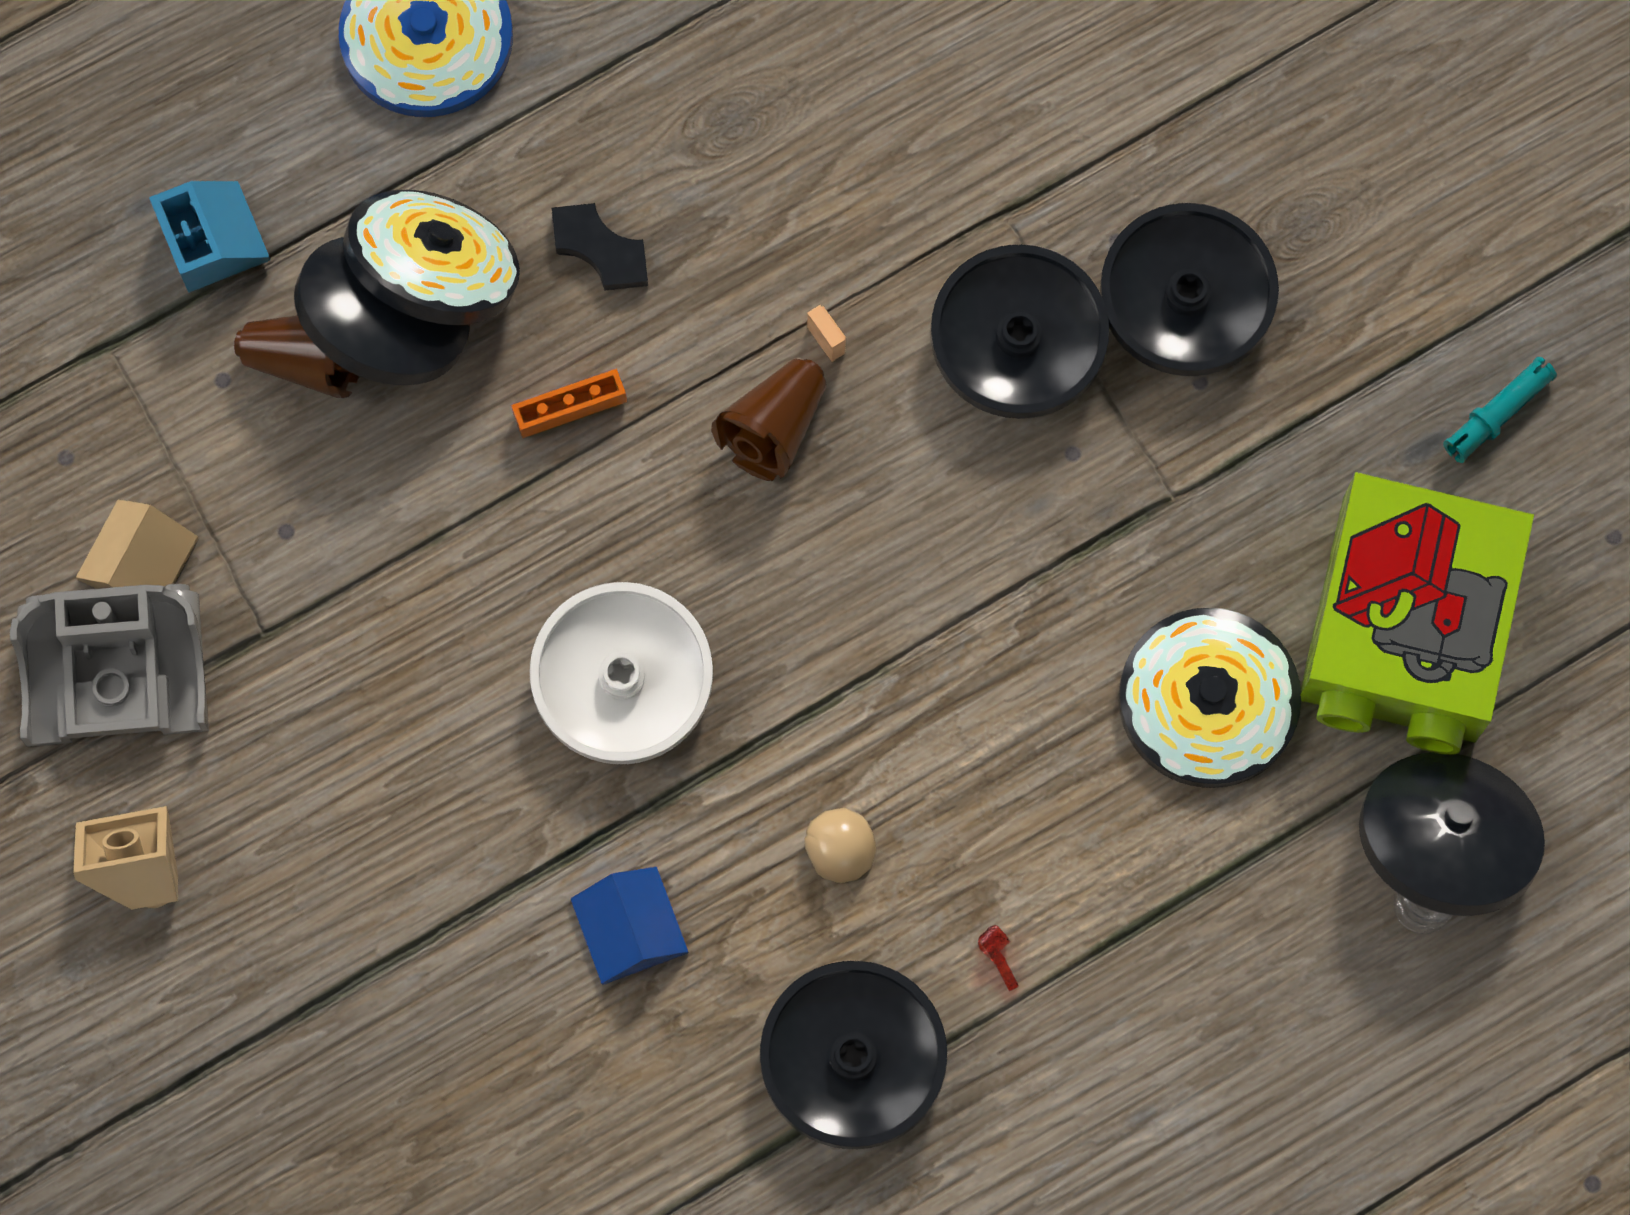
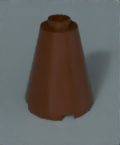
M297 315L247 322L243 330H239L236 334L234 342L235 354L240 357L242 364L246 367L335 398L349 397L352 392L346 390L349 382H358V375L342 368L319 350L306 334Z
M793 359L721 412L712 422L711 428L712 435L719 448L723 450L727 445L736 454L732 462L754 477L765 481H773L777 475L780 476V479L783 478L792 465L827 387L821 367L809 359Z

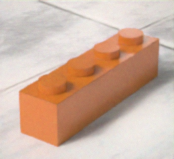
M616 368L511 406L523 439L626 403L627 397Z

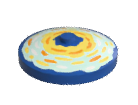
M346 0L339 21V44L349 75L368 98L378 105L399 114L414 117H436L457 112L474 104L493 88L509 62L513 45V26L506 0Z

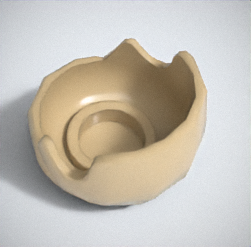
M847 808L824 811L810 822L806 830L807 836L804 838L805 848L818 875L837 883H845L858 880L871 869L876 854V842L870 825L862 815Z

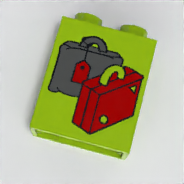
M1355 472L1342 500L1301 684V701L1319 705L1316 719L1328 727L1356 733L1370 731L1373 718L1408 726L1407 743L1416 748L1439 754L1459 753L1463 740L1476 743L1492 720L1534 514Z

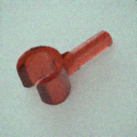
M993 925L979 936L978 947L996 965L1008 990L1011 991L1019 987L1006 958L1000 952L1010 943V940L997 925Z

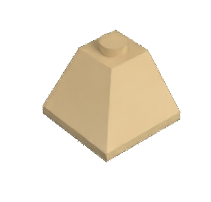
M167 806L77 822L73 870L75 880L131 910L144 907L159 908L167 903L178 901V872Z

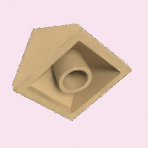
M117 500L76 579L96 589L175 584L199 538L152 505Z

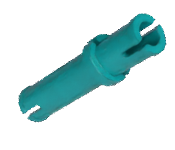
M1540 356L1536 357L1526 369L1483 408H1475L1469 414V420L1443 442L1447 453L1452 457L1458 452L1459 454L1455 457V460L1459 463H1464L1487 439L1494 440L1500 434V427L1546 385L1556 379L1557 373L1553 366L1548 363L1542 368L1541 366L1545 363L1546 359Z

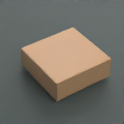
M819 305L807 313V328L831 362L845 354L846 337L824 306Z

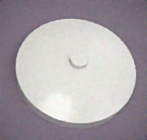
M614 582L601 584L583 590L566 600L551 614L543 625L531 655V690L536 707L545 725L569 749L591 760L603 763H640L672 750L697 726L708 705L712 690L713 665L711 652L705 634L697 620L672 596L653 587L638 583Z

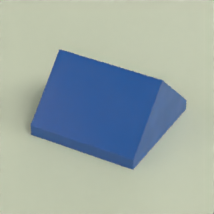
M657 867L612 873L570 898L602 985L689 953Z

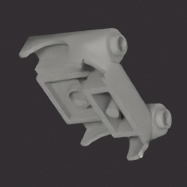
M136 585L54 592L26 598V604L18 607L16 619L13 618L11 623L10 641L16 653L21 682L22 718L20 739L27 747L72 743V738L152 731H161L163 735L209 731L199 594L190 591L189 585Z

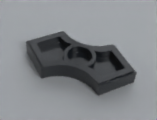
M595 203L552 208L556 254L575 256L589 263L599 274L605 291L648 286L643 239H628L612 232L600 219Z

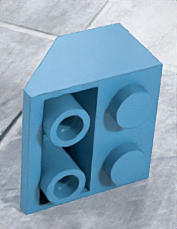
M190 181L149 197L188 293L271 261L238 181Z

